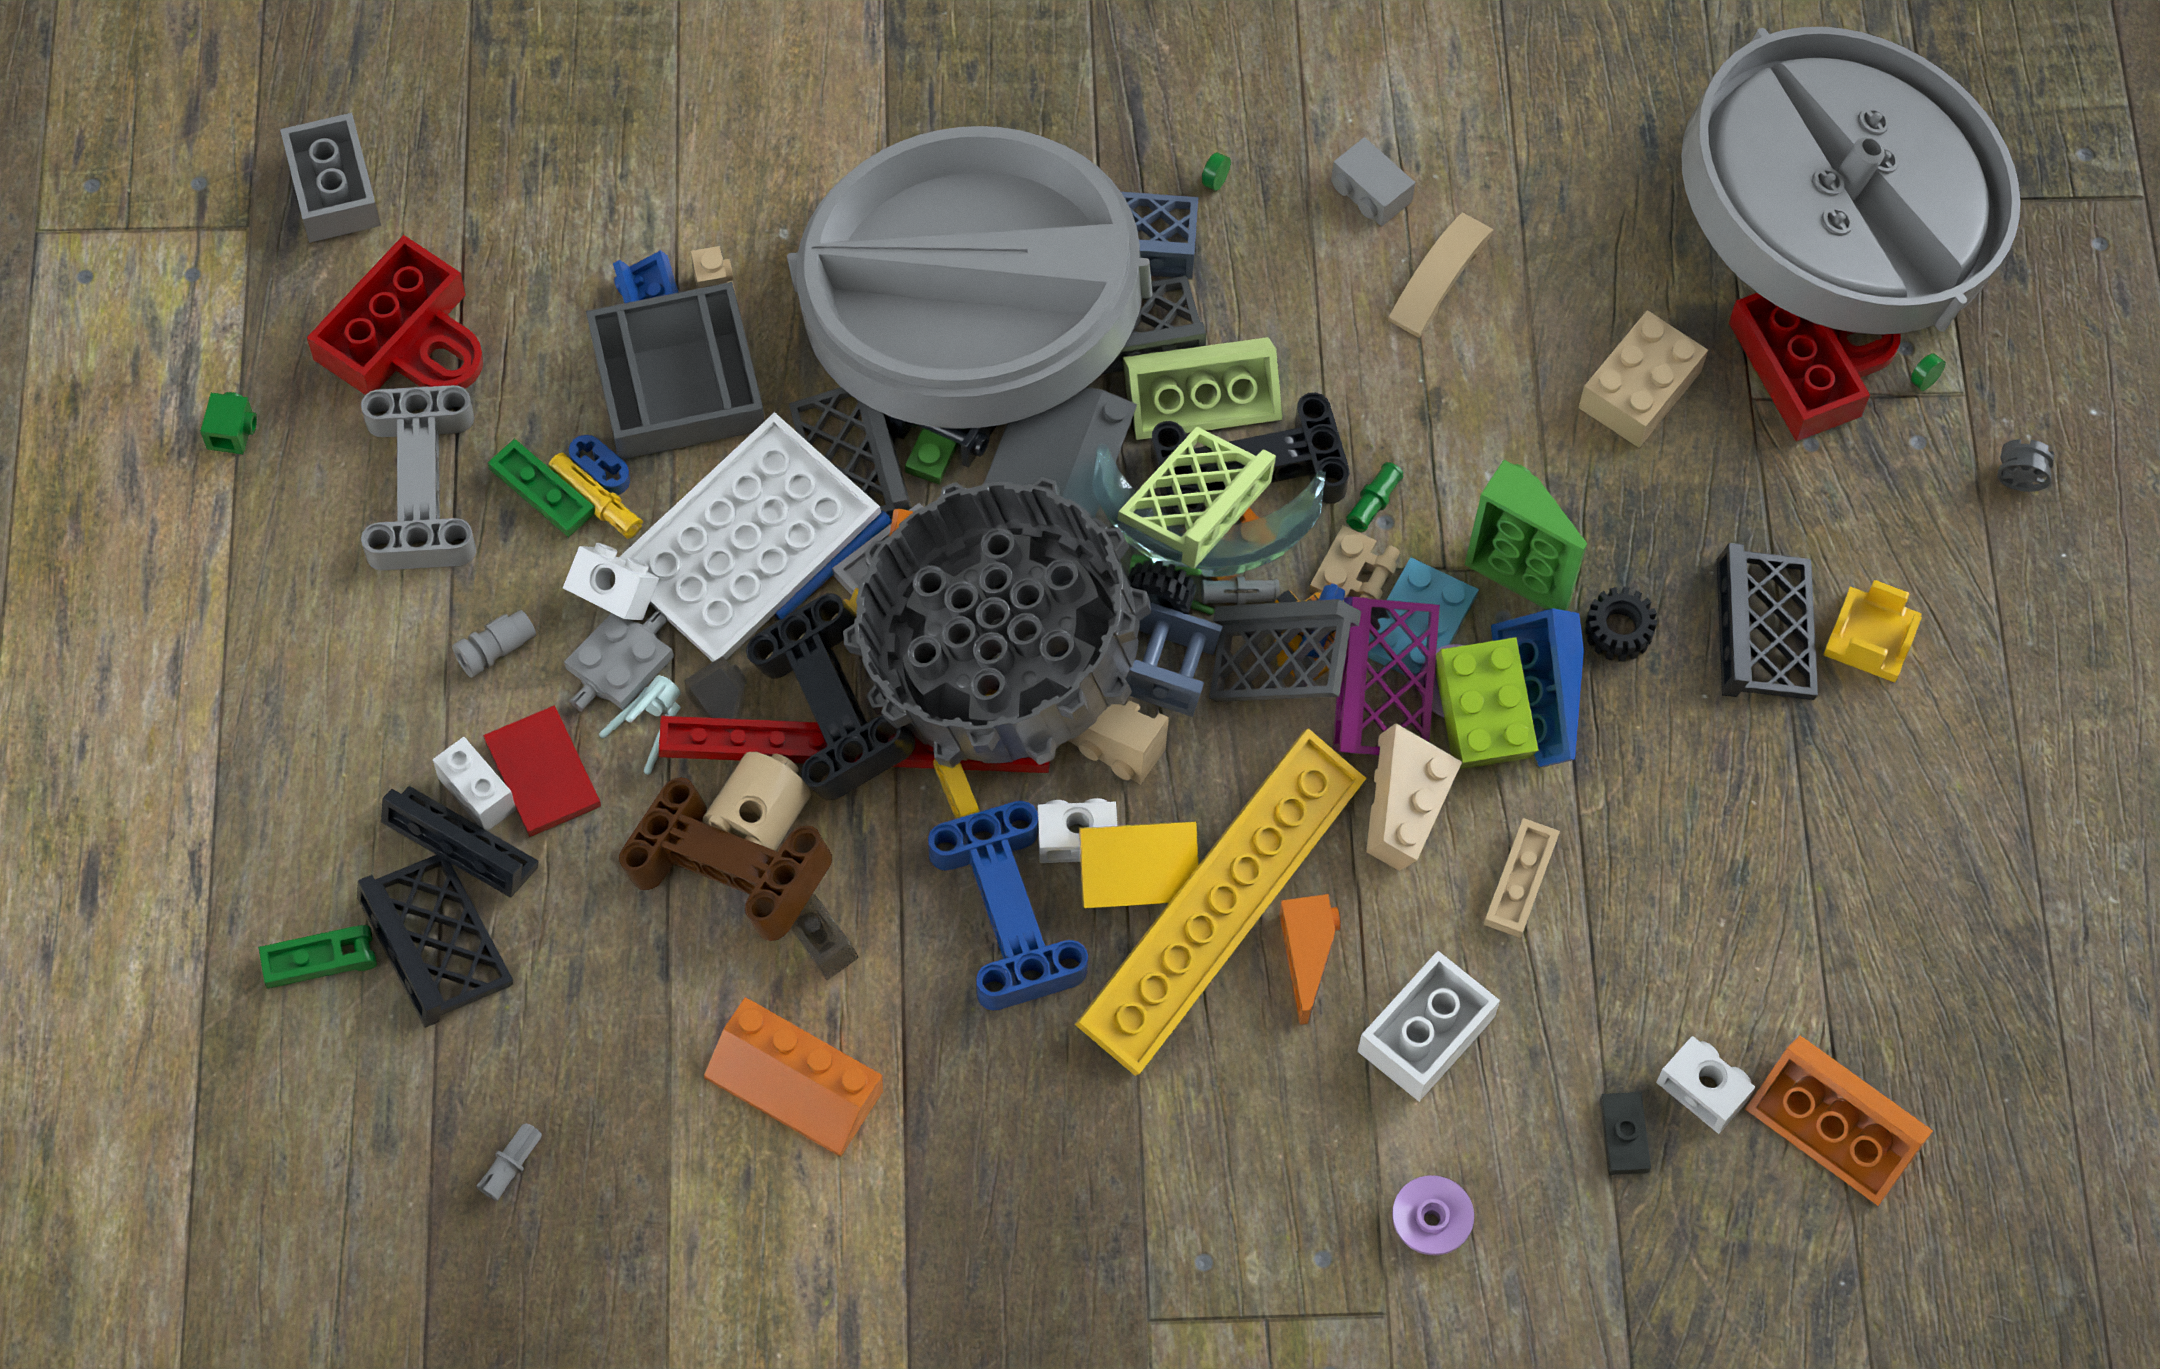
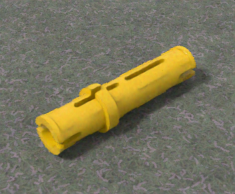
M558 453L551 459L548 464L549 468L594 505L597 518L613 525L626 539L633 538L640 531L643 520L621 503L622 499L616 493H610L605 490L597 481L567 457L565 453Z

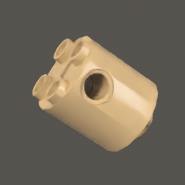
M747 752L707 810L703 820L705 824L776 850L811 797L810 789L803 779L797 775L799 772L797 765L785 756L773 754L770 757L758 752Z

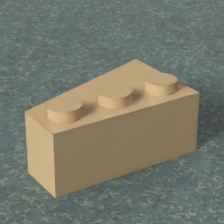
M1130 700L1125 706L1112 704L1102 712L1092 726L1076 738H1071L1068 741L1076 745L1087 758L1093 761L1099 759L1109 765L1112 771L1120 778L1127 781L1132 779L1141 785L1166 750L1169 717L1158 713L1155 719L1138 712L1140 709L1139 704Z
M1396 723L1381 733L1378 739L1380 754L1378 768L1375 770L1374 782H1376L1375 801L1371 805L1366 852L1396 870L1401 871L1418 860L1462 761Z

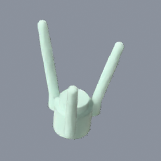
M660 675L656 676L651 684L645 687L640 695L599 733L600 738L607 737L625 720L632 722L644 710L654 716H660L661 713H665V716H675L681 708L675 702L681 694L679 688L668 678ZM660 729L644 768V773L647 775L652 772L659 755Z

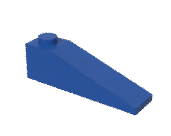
M1551 608L1492 624V641L1515 637L1517 639L1539 750L1534 756L1539 767H1547L1575 760L1584 654L1579 613Z

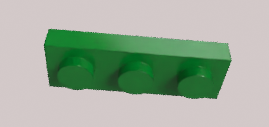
M515 438L487 462L492 473L568 538L595 514L594 505Z

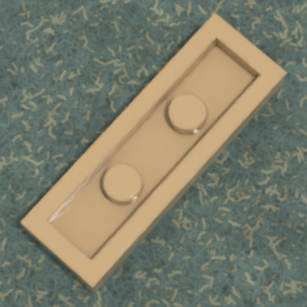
M1525 818L1522 819L1484 922L1485 926L1518 938L1522 937L1560 831Z

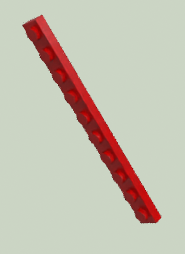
M661 716L659 757L740 761L747 752H758L770 757L773 754H780L790 759L793 763H805L812 755L828 746L817 722ZM896 733L889 738L888 742L894 739ZM915 738L916 744L912 754L893 766L935 769L933 763L935 760L934 747L929 744L925 745ZM863 753L858 755L854 762L859 760ZM1030 757L1005 763H983V761L971 759L960 761L963 770L1049 773L1050 761L1039 765Z

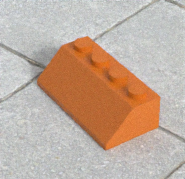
M744 997L724 1027L704 1074V1079L840 1157L883 1093V1078L880 1073Z
M1801 1035L1787 1047L1745 1108L1746 1111L1877 1206L1883 1201L1933 1132L1928 1126Z

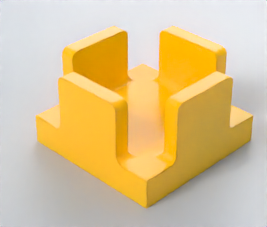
M1874 580L1869 592H1864L1850 586L1823 655L1895 683L1912 645L1922 613L1905 607L1909 597L1908 592Z

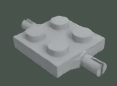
M657 609L644 624L633 622L631 619H623L611 613L564 661L566 669L581 679L584 685L570 699V703L575 709L582 712L594 697L597 696L610 700L624 710L674 657L673 650L655 636L661 627L668 622V619L660 610Z

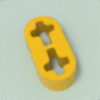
M935 759L933 763L955 818L980 812L960 762L955 767L950 768L938 764Z

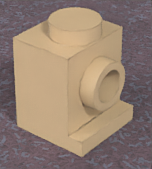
M720 246L691 251L693 274L697 289L729 282L733 283L730 259L723 260Z

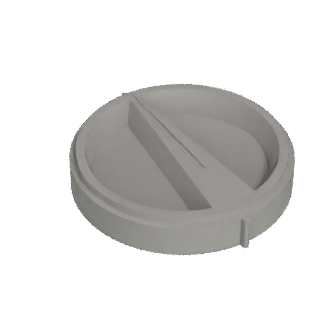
M1800 27L1769 34L1766 29L1759 28L1751 42L1736 51L1714 75L1696 105L1683 137L1681 159L1685 191L1692 211L1714 250L1726 265L1758 294L1780 308L1819 325L1843 331L1868 334L1905 333L1935 325L1939 331L1944 332L1959 311L1979 294L2009 252L2016 236L2020 218L2018 178L2009 150L1990 117L1957 81L1939 67L1903 46L1870 34L1832 27Z
M972 126L942 129L914 136L881 150L850 171L827 193L807 223L800 241L798 253H789L787 255L793 288L795 292H798L807 336L816 357L826 372L840 387L872 409L903 421L931 427L957 429L1002 425L1042 413L1065 402L1085 389L1112 364L1134 329L1140 312L1142 298H1150L1153 295L1149 259L1141 258L1137 226L1132 211L1114 182L1098 166L1065 145L1039 135L1003 127Z

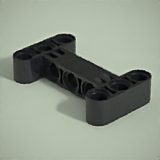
M1316 392L1307 393L1299 399L1295 416V429L1229 441V443L1255 456L1263 449L1276 455L1271 483L1309 475L1314 494L1321 502L1334 504L1345 497L1350 475L1349 465L1331 405L1322 394ZM1307 414H1315V415H1318L1319 417H1318V418H1309V417H1307L1306 415H1307ZM1163 421L1158 423L1152 431L1151 459L1155 471L1186 439L1185 431L1176 422ZM1170 442L1175 446L1165 447L1161 443ZM1322 445L1327 447L1328 450L1321 451L1315 447ZM1207 446L1194 448L1195 454L1213 452ZM1237 461L1225 462L1227 470L1243 469L1245 465ZM1217 463L1199 464L1201 472L1219 471ZM1191 465L1176 466L1174 468L1175 474L1193 473ZM1325 478H1335V479H1337L1339 482L1330 483V482H1327V481L1324 480V479H1325ZM1223 481L1205 483L1208 491L1225 489ZM1198 484L1180 485L1182 494L1200 492ZM1172 486L1159 487L1161 496L1174 495ZM1203 503L1186 504L1187 507L1193 509L1189 513L1203 512ZM1178 505L1165 506L1167 515L1181 513ZM1185 524L1171 526L1179 532L1186 528Z
M834 593L821 595L759 632L750 639L746 647L747 658L765 676L771 679H778L794 671L828 745L805 761L802 766L801 775L803 781L825 800H836L905 760L912 754L916 744L915 736L905 725L897 729L883 715L867 723L832 648L844 641L843 631L855 623L857 614ZM896 733L894 739L888 742L889 738ZM863 753L861 758L854 762L856 757ZM829 773L828 777L821 782L822 778Z

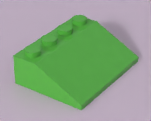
M1503 460L1481 493L1464 565L1546 610L1554 608L1568 611L1587 543L1538 477L1532 475L1522 465L1512 464Z

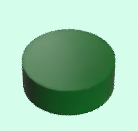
M1218 152L1210 156L1202 173L1203 186L1215 191L1222 187L1230 170V157Z
M1935 353L1925 356L1913 370L1911 383L1921 391L1927 390L1941 376L1946 362Z

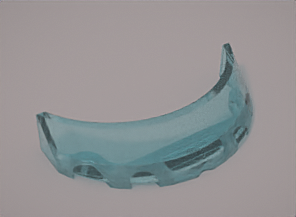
M1099 444L1096 449L1092 488L1097 501L1100 503L1101 508L1113 527H1119L1127 543L1153 560V562L1156 563V560L1163 561V565L1169 566L1170 563L1175 566L1189 567L1181 563L1182 552L1117 520L1118 511L1136 491L1117 468L1107 445ZM1318 471L1312 482L1295 499L1279 510L1250 522L1234 524L1196 568L1201 569V574L1205 577L1230 576L1241 574L1267 563L1269 564L1284 555L1285 552L1303 538L1319 518L1326 472ZM1152 508L1136 509L1133 512L1141 517L1154 516ZM1161 510L1162 515H1170ZM1185 524L1166 526L1168 531L1180 537L1187 531Z

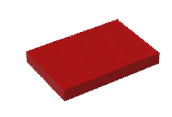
M555 705L483 735L503 782L512 792L516 810L529 837L602 807L600 799Z

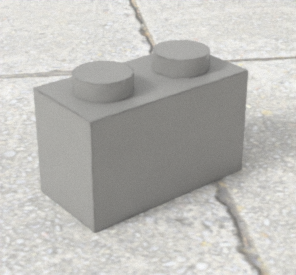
M1365 137L1333 162L1331 182L1334 188L1341 195H1347L1358 205L1359 210L1365 217L1373 219L1381 227L1413 200L1416 182Z

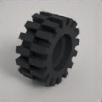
M1144 560L1143 564L1138 562L1131 568L1128 576L1131 584L1130 587L1146 591L1151 603L1184 614H1189L1196 591V584H1193L1194 580L1191 576L1185 577L1186 572L1183 569L1179 571L1174 570L1175 565L1169 563L1168 567L1163 566V561L1156 560L1155 565L1152 564L1151 560Z
M1617 587L1610 588L1608 595L1605 591L1601 592L1598 599H1594L1591 603L1585 622V635L1589 634L1587 639L1589 645L1591 646L1596 643L1594 651L1599 655L1603 650L1607 651L1606 659L1611 661L1614 654L1618 655V662H1624L1627 655L1630 656L1631 660L1638 658L1639 652L1643 654L1647 650L1648 645L1651 644L1657 626V620H1655L1656 610L1655 608L1650 609L1652 602L1648 598L1641 601L1642 593L1637 590L1634 596L1629 595L1630 588L1623 587L1621 594H1618ZM1613 614L1628 616L1634 621L1635 630L1627 635L1617 634L1608 628L1606 620Z

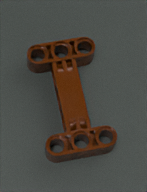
M683 777L668 781L619 854V862L632 883L640 890H651L659 886L673 865L679 866L749 894L750 896L745 903V913L759 936L768 941H775L784 937L791 929L832 863V854L818 830L813 826L807 825L796 828L789 834L777 852L703 823L707 806L693 783Z

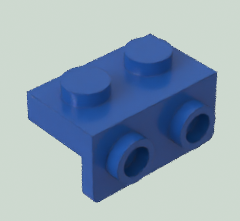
M661 250L632 266H628L621 260L613 263L616 273L614 284L622 295L624 303L679 293L668 255Z

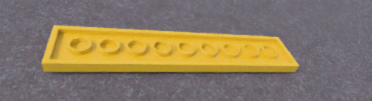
M1309 728L1304 730L1074 1025L1133 1075H1139L1367 778Z

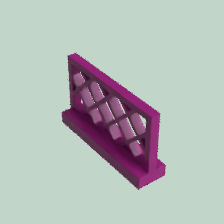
M1364 597L1344 598L1345 603L1361 611L1359 626L1350 627L1339 697H1336L1332 749L1336 752L1379 755L1380 747H1378V744L1375 747L1361 746L1362 729L1373 720L1382 732L1386 731L1388 728L1378 715L1392 703L1407 718L1400 726L1405 728L1411 723L1420 734L1419 737L1429 742L1440 605L1368 599ZM1372 607L1385 608L1395 620L1381 634L1370 623ZM1394 609L1407 611L1399 616ZM1415 611L1429 612L1428 629L1416 637L1404 620ZM1397 626H1400L1412 640V643L1396 655L1384 638ZM1371 633L1375 639L1369 643V634ZM1427 637V644L1425 647L1421 642ZM1379 643L1392 660L1376 673L1367 660L1368 652ZM1417 646L1425 656V667L1414 676L1401 659ZM1397 664L1409 681L1397 692L1393 693L1381 679V676ZM1368 672L1372 677L1366 682V673ZM1424 676V683L1422 686L1418 680ZM1377 682L1389 699L1373 711L1364 700L1365 690ZM1414 685L1422 695V706L1410 714L1398 698ZM1364 710L1369 715L1365 720H1363ZM1421 714V722L1419 724L1415 719Z

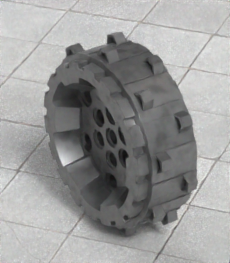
M1041 477L1033 485L993 482L966 489L955 482L942 487L938 500L914 511L899 524V527L889 538L886 537L884 541H873L865 552L871 564L866 575L863 576L856 599L857 618H855L853 625L843 631L844 645L849 653L863 656L864 666L875 684L867 694V698L876 714L883 715L897 729L905 725L917 740L925 745L929 744L934 747V757L938 764L950 768L955 767L961 760L967 761V759L983 761V763H1005L1030 757L1039 765L1053 760L1055 750L1059 747L1058 745L1082 734L1097 721V718L1104 710L1112 704H1124L1132 693L1125 679L1130 667H1133L1138 649L1139 621L1151 613V607L1146 591L1130 587L1131 584L1120 562L1121 557L1128 550L1129 546L1119 527L1108 529L1107 525L1096 517L1092 519L1091 514L1071 499L1067 500L1060 496V489L1056 481ZM1064 581H1071L1068 585L1059 586ZM1006 583L1002 588L993 590L997 585ZM1037 599L1034 604L1025 606L1028 601ZM972 602L968 607L960 609L963 604ZM1003 618L1000 623L991 625L994 620ZM1035 634L1032 639L1023 641L1026 636ZM969 637L964 643L957 644L962 638ZM1068 650L1063 656L1054 657L1058 652ZM1001 653L998 658L988 660L992 655ZM935 656L930 662L924 663L928 657ZM999 688L995 694L985 696L990 690Z

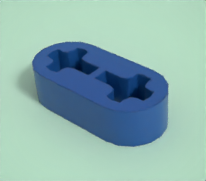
M581 435L573 439L569 446L570 459L578 467L583 469L610 493L613 492L620 495L627 490L630 484L629 470L627 464L592 435ZM592 450L595 462L586 455L580 458L579 451L589 452ZM605 468L612 475L619 472L620 479L616 481L611 478L607 481L603 469Z

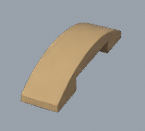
M1462 212L1447 227L1425 256L1388 317V321L1420 338L1437 314L1439 304L1469 261L1477 257L1493 234L1494 229Z

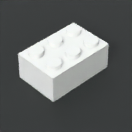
M1437 951L1362 1033L1357 1052L1420 1102L1495 1018L1500 1000Z

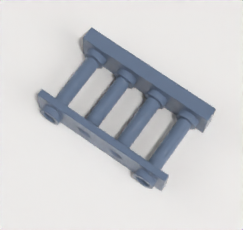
M1150 602L1151 613L1139 621V631L1150 634L1151 637L1142 662L1135 660L1125 679L1132 691L1130 696L1193 717L1204 682L1193 678L1202 652L1214 654L1223 626ZM1165 640L1187 646L1179 674L1157 667ZM1062 650L1054 657L1063 656L1068 650Z

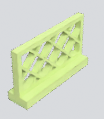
M1196 427L1118 511L1117 520L1182 552L1181 563L1195 569L1271 483L1276 455L1263 449L1255 456ZM1199 442L1211 448L1213 452L1195 454L1193 447ZM1237 461L1245 465L1243 469L1227 470L1225 462ZM1217 463L1219 471L1201 472L1199 464ZM1191 465L1193 470L1191 474L1176 475L1174 468L1176 466ZM1224 482L1225 489L1208 491L1205 484ZM1198 484L1200 492L1182 494L1180 485ZM1172 486L1174 495H1155V488ZM1204 503L1206 510L1204 512L1189 513L1186 504ZM1178 505L1181 513L1162 515L1160 507ZM1152 508L1154 516L1141 517L1133 512L1136 509ZM1185 524L1187 531L1180 537L1168 531L1166 526Z

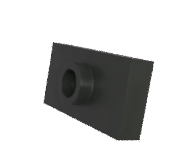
M1642 1092L1601 1094L1600 1105L1609 1175L1649 1173L1651 1163Z

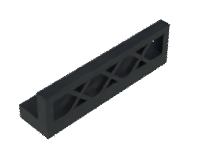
M408 786L402 794L391 789L382 798L381 823L510 898L538 868L539 861L411 786Z

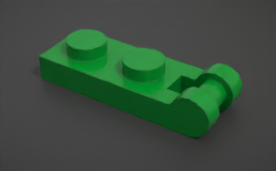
M357 925L258 947L266 988H274L352 970L366 971L377 966L376 953L370 948V942L373 940L371 927L368 925ZM353 945L355 952L343 955L342 946Z

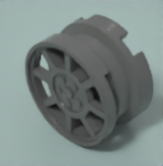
M2021 439L2011 440L2005 443L2001 449L2000 460L2002 465L1998 469L1997 477L2003 485L2011 489L2024 492L2043 490L2051 482L2050 471L2054 463V451L2049 452L2048 445L2036 440H2031L2030 444H2021Z

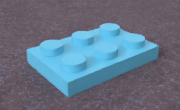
M1410 557L1387 600L1440 605L1437 649L1443 646L1451 645L1474 603L1479 589ZM1394 609L1399 616L1407 611ZM1415 611L1404 620L1416 637L1428 629L1429 612ZM1390 614L1389 619H1378L1381 626L1377 631L1379 634L1395 622ZM1397 626L1384 638L1396 655L1412 643V640L1400 626ZM1371 633L1369 634V643L1375 639ZM1427 637L1421 642L1425 647L1427 644ZM1379 643L1368 652V658L1384 666L1392 660ZM1416 646L1401 661L1415 676L1420 671L1425 661V656ZM1395 664V665L1391 668V669H1393V670H1395V671H1397V672H1399V673L1405 675V674L1402 672V670L1397 666V664Z

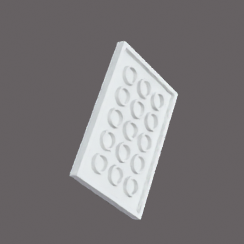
M774 412L619 558L624 561L627 558L635 559L649 566L647 572L659 578L649 604L656 610H660L677 630L719 667L881 513V509L876 502Z

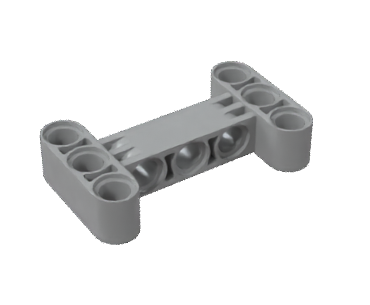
M454 385L380 389L367 393L362 399L361 409L368 431L376 437H397V521L374 523L366 527L362 532L361 542L367 562L377 570L449 567L469 563L476 554L471 526L463 519H440L439 434L460 433L472 426L475 417L469 393L466 389ZM454 407H462L459 411H449ZM424 409V411L421 413H412L414 410ZM386 411L381 416H374L377 412ZM456 539L464 540V542L458 545L450 544ZM416 542H426V544H424L421 547H412V545ZM378 544H388L383 549H373Z

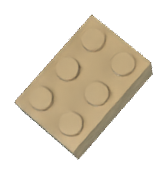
M1647 310L1584 385L1578 408L1640 448L1702 372L1708 349Z

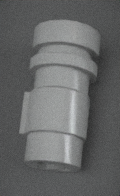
M519 610L509 617L507 614L501 615L484 625L485 631L479 634L473 632L468 636V640L463 638L454 643L452 649L463 670L472 678L484 671L483 666L486 668L493 666L495 659L509 654L524 645L526 641L535 637L536 631L528 616L522 610Z

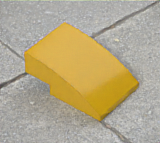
M1196 821L1079 828L1082 903L1084 908L1169 903L1198 867Z

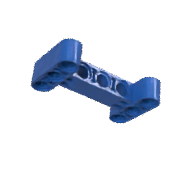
M1025 801L1011 802L940 823L930 831L928 836L929 860L933 866L946 871L970 864L1003 957L1002 960L983 966L978 971L976 977L977 1000L980 1005L989 1010H1001L1076 987L1085 980L1087 975L1088 953L1084 945L1078 941L1065 940L1045 946L1012 853L1032 845L1038 835V812L1032 804ZM1017 820H1023L1030 825L1025 829H1017L1011 824ZM980 831H986L993 835L987 840H979L974 837ZM943 842H949L955 848L950 851H941L937 846ZM1071 958L1079 962L1080 965L1074 969H1067L1060 963L1065 959ZM1028 970H1035L1041 973L1042 976L1037 980L1031 981L1024 978L1022 974ZM996 981L1000 982L1004 988L998 992H991L985 989L984 986L989 982Z

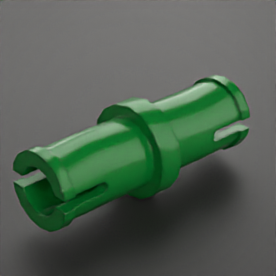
M1385 462L1371 484H1366L1360 492L1361 498L1346 516V523L1352 529L1358 532H1365L1379 510H1384L1390 501V494L1404 477L1401 468L1393 463Z

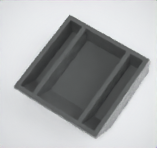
M732 282L586 311L617 456L622 460L753 433L764 422L762 401Z

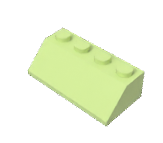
M1268 337L1123 357L1127 399L1137 404L1132 417L1136 440L1152 438L1154 427L1163 421L1176 422L1182 426L1185 433H1191L1196 427L1203 430H1213L1283 420L1276 347Z

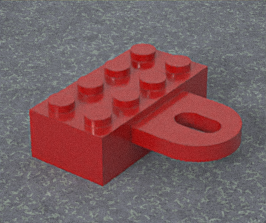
M403 234L307 336L313 360L364 395L371 391L379 390L395 371L419 387L454 385L464 389L468 388L476 381L482 371L483 354L480 342L475 334L448 316L466 296L461 272ZM436 349H445L464 363L457 370H448L429 356Z
M1758 293L1736 300L1729 320L1731 329L1796 442L1862 417L1870 393L1861 377L1887 367L1895 358L1901 341V333L1881 334L1882 338L1862 346L1852 345L1847 340V336L1855 332L1833 329L1798 317L1780 308Z

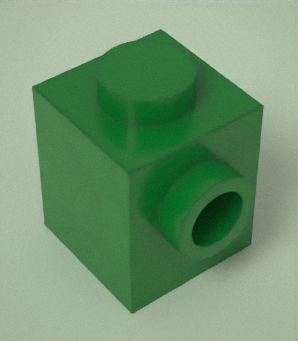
M211 392L200 430L206 449L244 455L248 436L253 435L256 430L257 414L252 412L248 397H243L234 392H225L224 394Z

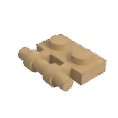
M1342 525L1310 584L1309 592L1313 594L1316 592L1322 593L1324 586L1336 584L1345 590L1344 598L1350 595L1352 597L1380 600L1383 594L1381 590L1387 578L1393 576L1397 568L1396 560L1400 555V551L1394 546H1387L1383 555L1377 556L1372 554L1376 547V540ZM1364 569L1373 572L1368 582L1362 583L1358 581Z

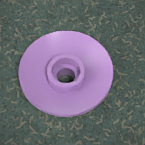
M1430 1175L1416 1178L1400 1190L1394 1201L1392 1219L1398 1236L1411 1249L1426 1255H1443L1456 1250L1467 1240L1474 1224V1209L1469 1196L1457 1183L1445 1177ZM1433 1214L1439 1219V1223L1434 1226L1428 1225L1424 1217Z

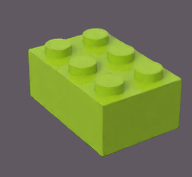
M1516 637L1445 648L1436 654L1435 674L1451 756L1462 761L1459 770L1528 759L1539 751Z

